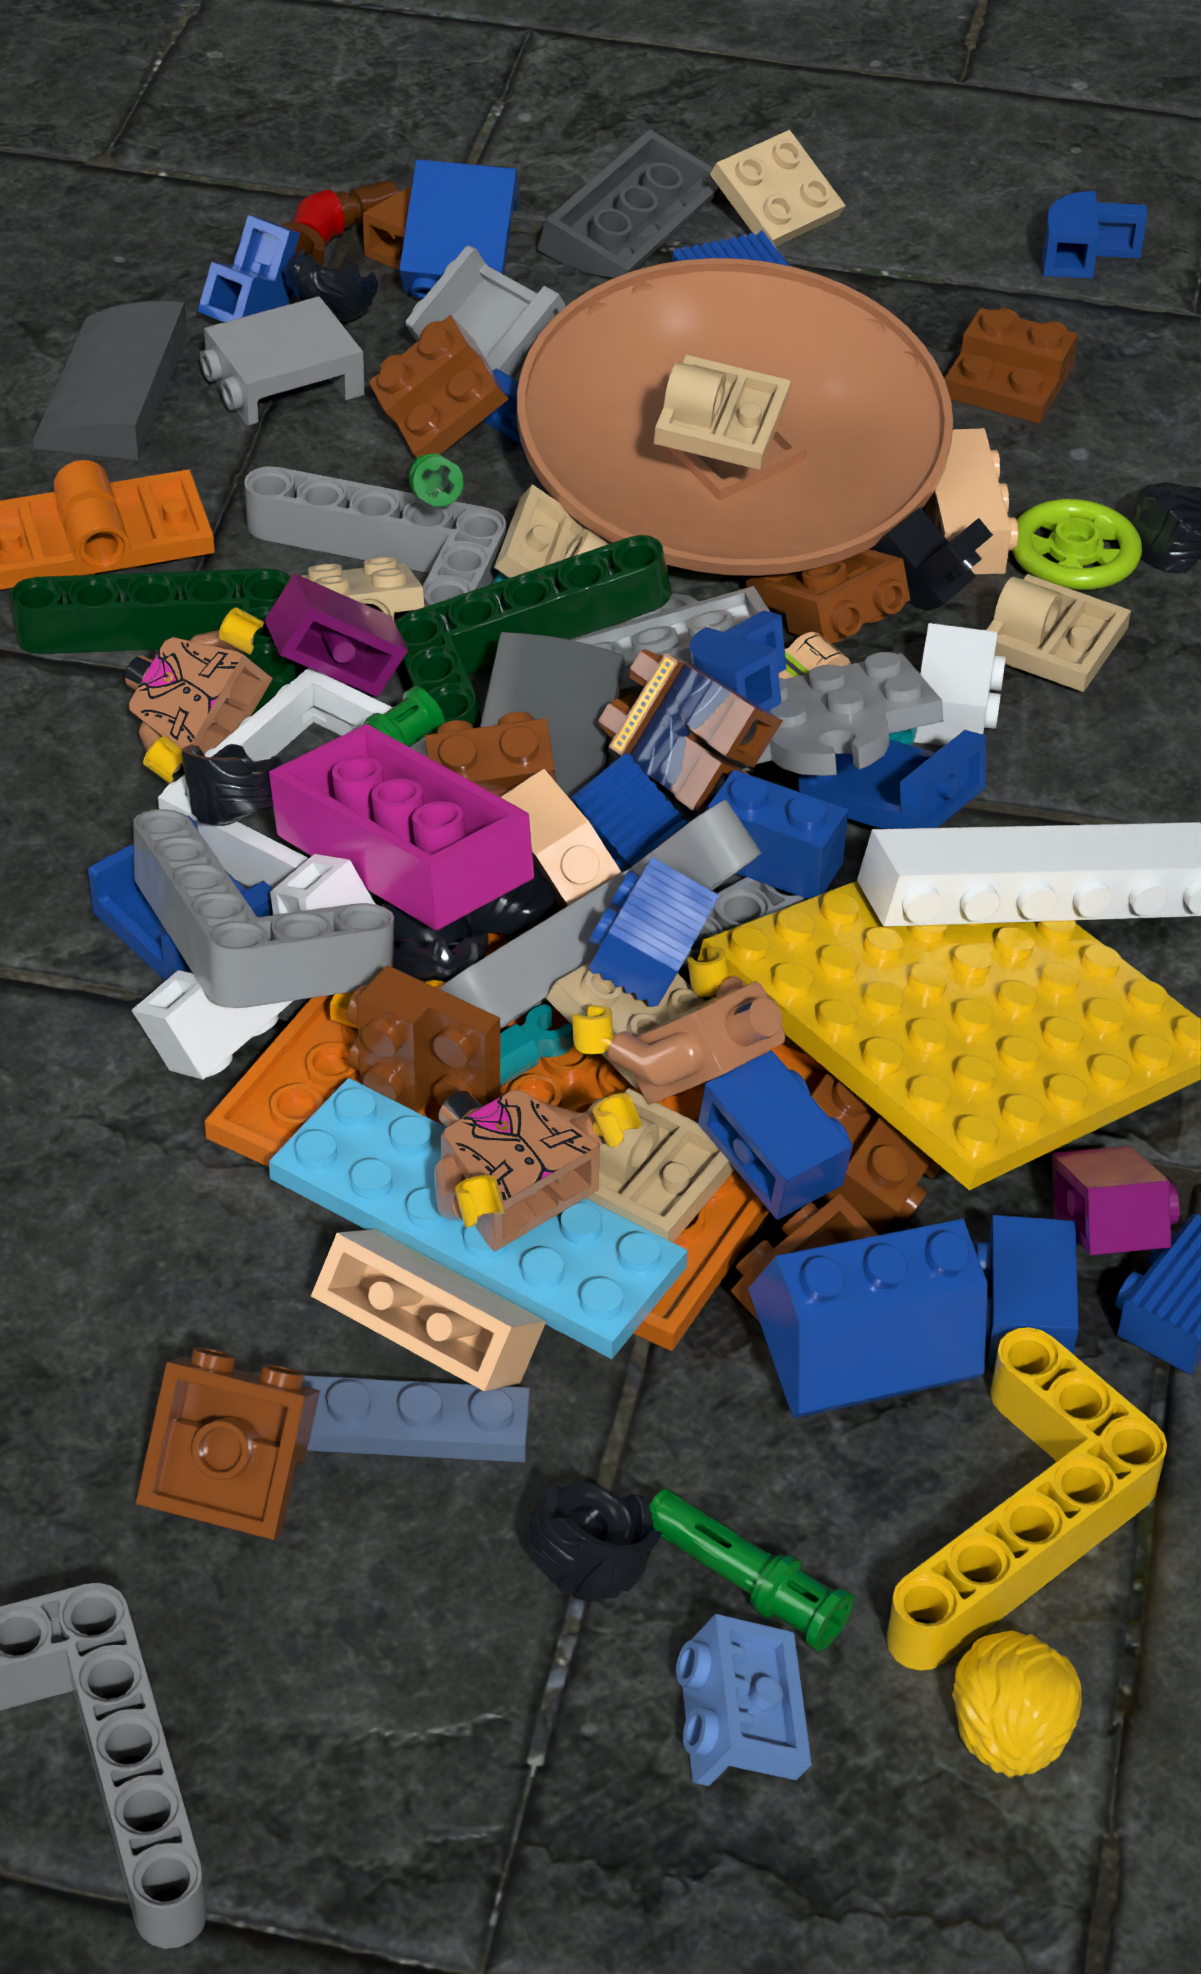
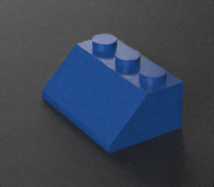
M964 1219L777 1255L748 1288L793 1419L978 1379L984 1374L987 1280Z

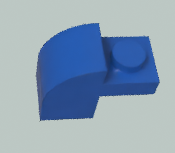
M1096 191L1072 193L1055 201L1051 205L1047 217L1042 253L1043 276L1093 279L1096 256L1141 258L1147 222V206L1096 202Z
M248 215L234 264L211 262L197 312L222 322H227L286 306L293 292L287 285L286 276L282 272V268L287 265L289 258L294 255L300 232L258 216Z
M763 610L725 632L705 627L695 634L690 642L692 665L767 711L782 703L779 673L786 670L781 615Z

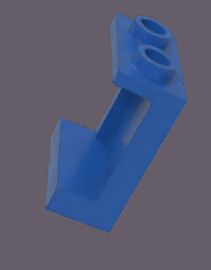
M416 159L399 270L405 293L412 294L421 300L424 299L444 274L447 266L468 245L478 250L482 259L489 267L504 275L513 211H518L520 197L517 169Z
M964 730L937 752L889 739L890 745L885 755L865 768L858 769L854 766L853 755L835 754L837 775L820 776L796 773L799 778L800 793L849 809L848 819L881 829L938 828L986 788V735Z
M187 815L198 830L197 822ZM134 843L92 865L88 870L93 913L164 981L178 970L193 973L135 882ZM227 872L257 917L273 915L270 891L273 888L262 881L246 890Z

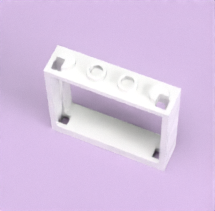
M308 667L290 684L284 685L277 692L276 696L253 716L244 719L238 729L216 748L208 750L204 755L211 757L225 746L237 744L244 748L247 755L253 761L270 759L313 722L342 736L363 726L366 718L373 713L384 714L393 707ZM425 737L410 747L428 757ZM185 774L177 781L170 783L158 797L159 809L175 810L190 816L196 821L198 832L222 867L235 880L249 887L265 881L274 889L309 859L239 822L226 826H211L199 822L191 812ZM368 890L370 896L373 897L375 894Z

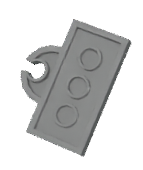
M754 586L702 601H697L689 595L673 593L670 600L663 607L655 611L571 640L622 654L625 659V667L620 690L626 693H635L642 691L644 687L629 677V669L641 650L645 649L662 656L666 652L691 664L690 642L700 630L708 627L725 632L763 610L769 611Z
M875 653L868 656L863 662L841 667L837 665H821L813 668L809 674L787 679L779 678L782 703L768 712L783 721L757 764L772 760L782 769L802 775L828 776L837 775L835 754L853 755V765L858 769L865 768L885 755L890 745V733L943 722L942 699L902 653ZM756 720L740 745L746 744L753 738L756 732ZM700 737V741H702L710 748H712L713 750H715L716 752L730 760L738 767L741 768L748 766L744 763H741L739 761H736L732 758L725 756L724 754L710 746L705 739Z

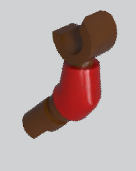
M385 180L350 189L348 194L345 191L334 193L331 189H326L304 198L298 203L293 222L282 224L284 227L300 232L294 254L301 249H306L308 251L307 254H311L317 263L323 266L325 246L334 237L341 236L344 229L353 227L355 223L363 225V213L399 193L395 183L392 180Z

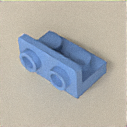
M715 1614L692 1640L684 1644L676 1665L677 1680L683 1687L686 1716L683 1744L685 1750L690 1754L692 1781L696 1784L710 1786L728 1766L797 1780L812 1763L794 1632Z

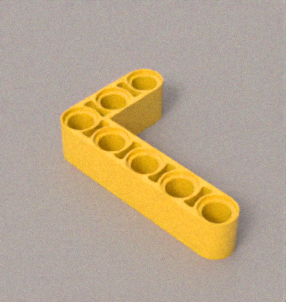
M1030 1327L1017 1328L1008 1332L1000 1340L990 1394L992 1402L999 1412L1050 1455L1056 1463L927 1559L897 1584L892 1599L886 1640L891 1655L906 1668L918 1671L933 1670L946 1663L1143 1510L1155 1497L1167 1448L1164 1433L1153 1421L1054 1337L1042 1330ZM970 1579H977L983 1582L971 1581ZM914 1619H924L932 1623L925 1624Z

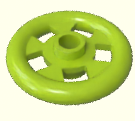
M1080 499L1047 501L1028 509L1016 520L1018 544L1012 549V554L1018 564L1031 576L1071 590H1095L1119 583L1136 569L1142 556L1141 538L1133 524L1116 510L1096 502ZM1041 527L1052 530L1048 539L1034 533ZM1103 540H1117L1120 549H1104ZM1050 553L1056 560L1060 562H1052L1047 558L1043 557L1042 555ZM1096 561L1101 564V566L1083 568V566L1092 564Z

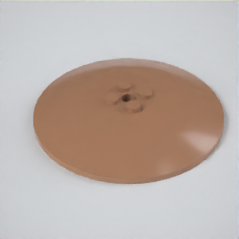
M706 258L663 263L629 272L587 291L552 318L538 335L523 364L517 389V425L520 441L530 466L553 499L558 501L573 518L612 543L637 535L652 536L662 544L667 565L705 573L744 576L787 574L836 563L872 548L920 507L922 509L943 476L952 443L953 413L945 379L932 355L908 326L871 298L842 283L796 267L757 260ZM690 355L792 380L790 397L761 470L654 444L655 427L664 408L667 384L676 362L683 363L685 356Z

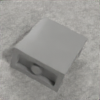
M468 245L447 266L444 274L424 299L415 305L411 315L406 320V326L418 342L425 326L435 321H443L451 315L475 340L492 370L497 368L519 382L520 373L530 348L541 331L566 305L560 294L546 286H543L538 293H535L489 267L482 259L478 250Z
M320 296L204 328L206 350L200 352V361L204 375L209 382L215 381L222 391L227 407L230 410H236L247 426L258 423L257 402L260 398L326 379L333 383L345 400L365 395L363 351Z

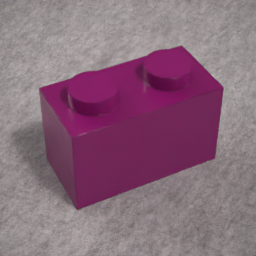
M295 573L265 619L279 655L376 697H379L408 652L392 616Z
M1131 1146L1052 1153L1054 1218L1057 1220L1075 1221L1076 1241L1089 1255L1171 1247V1224H1177L1180 1215L1176 1187Z

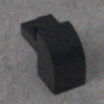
M920 507L878 541L870 550L903 558L910 601L906 603L918 609L930 610L944 605L976 578L971 568L982 559L976 552V549L992 537L993 534L981 519L978 518L948 542Z

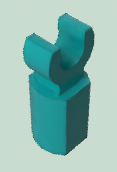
M549 1004L539 1005L530 1010L526 1016V1022L522 1026L516 1023L500 1033V1087L538 1065L541 1057L553 1058L562 1056L574 1045L573 1025L570 1023L561 1026L557 1030H547L552 1026V1007Z

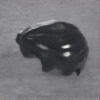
M301 249L292 255L287 265L282 268V272L286 276L287 285L299 302L320 296L340 323L351 321L367 312L369 306L373 304L377 293L378 282L374 272L363 278L359 274V266L353 262H348L341 270L329 269L318 264L311 254H307L308 251L306 249Z
M391 903L382 905V907L391 911L394 916L393 968L423 982L437 980L447 983L470 966L485 958V951L489 948V937L481 926L471 918L470 913L436 931Z

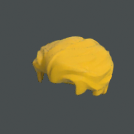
M1006 1631L987 1635L976 1640L972 1648L964 1654L956 1667L952 1697L958 1718L959 1733L970 1753L975 1755L982 1763L988 1765L994 1772L1004 1773L1009 1778L1015 1775L1021 1777L1024 1774H1034L1040 1769L1047 1767L1050 1762L1055 1761L1061 1755L1076 1727L1082 1704L1081 1683L1074 1666L1066 1656L1060 1655L1055 1649L1049 1647L1048 1644L1042 1642L1033 1634L1025 1635L1016 1631Z

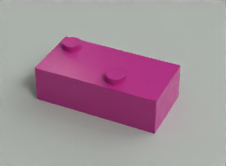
M368 724L269 771L276 829L279 837L311 856L319 854L349 859L366 889L436 931L534 878L528 812Z

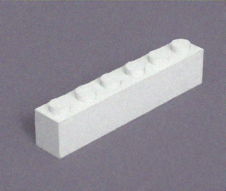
M1201 822L872 829L857 881L884 927L1201 916Z

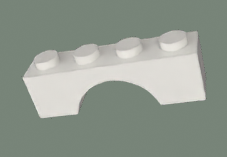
M319 854L312 855L270 891L273 915L350 904H375L349 859ZM178 970L134 1007L132 1012L170 1071L204 1080L206 1077L213 1076L224 1070L233 1059L232 1054L251 1037L260 1035L273 1027L279 1018L278 1014L293 1001L247 1008L224 1007L209 999L193 973Z

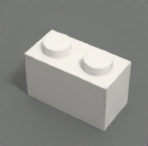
M928 624L920 675L942 699L943 722L917 727L914 742L945 746L964 730L983 734L984 728L996 729L1001 694L989 693V690L1001 691L1006 660L1004 656L994 655L998 632Z

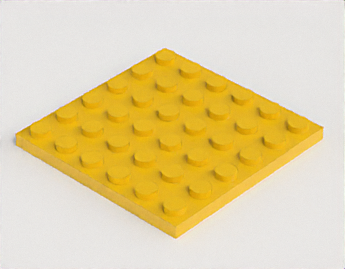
M858 881L703 939L698 957L700 962H708L707 948L718 947L723 949L726 954L729 978L736 976L747 984L754 981L759 982L766 994L772 997L779 1006L782 1015V1028L791 1040L968 1190L974 1189L1201 1080V1018L1194 1015L1168 995L1162 986L1150 981L1129 965L1114 949L1105 946L1076 924L1075 920L884 927Z

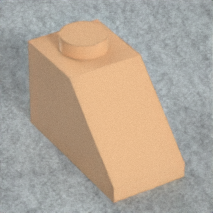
M541 769L500 796L529 813L533 864L555 893L554 902L557 907H568L622 873L590 822L545 769Z

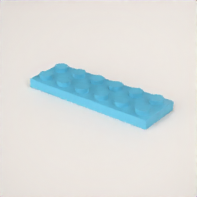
M348 1078L269 1160L271 1180L366 1230L376 1229L543 1318L546 1320V1325L610 1359H613L687 1268V1249L586 1198L494 1252L487 1245L475 1225L465 1227L463 1221L445 1219L438 1212L434 1168L441 1159V1134L446 1127L351 1078Z

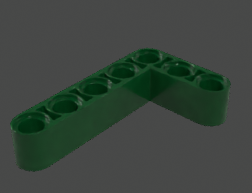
M637 535L414 610L402 616L395 625L408 649L402 664L410 687L417 686L423 688L437 702L442 710L445 723L462 720L471 723L473 728H479L482 717L475 692L467 675L494 666L501 632L543 635L571 640L663 607L672 595L663 546L658 539L652 536Z
M277 569L33 577L18 582L10 592L17 645L22 650L32 654L160 650L163 643L172 637L190 641L195 635L220 630L226 615L236 607L264 622L263 627L259 628L253 635L254 649L249 655L244 652L243 655L273 678L252 715L274 698L284 685L290 684L297 678V662L279 655L265 622L267 615L291 579L288 574Z

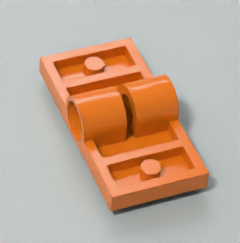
M79 460L67 464L57 473L54 479V492L0 501V590L13 588L18 582L27 578L89 575L119 569H134L142 565L171 560H187L194 556L215 553L214 536L190 469L110 482L107 472L101 465L89 460Z

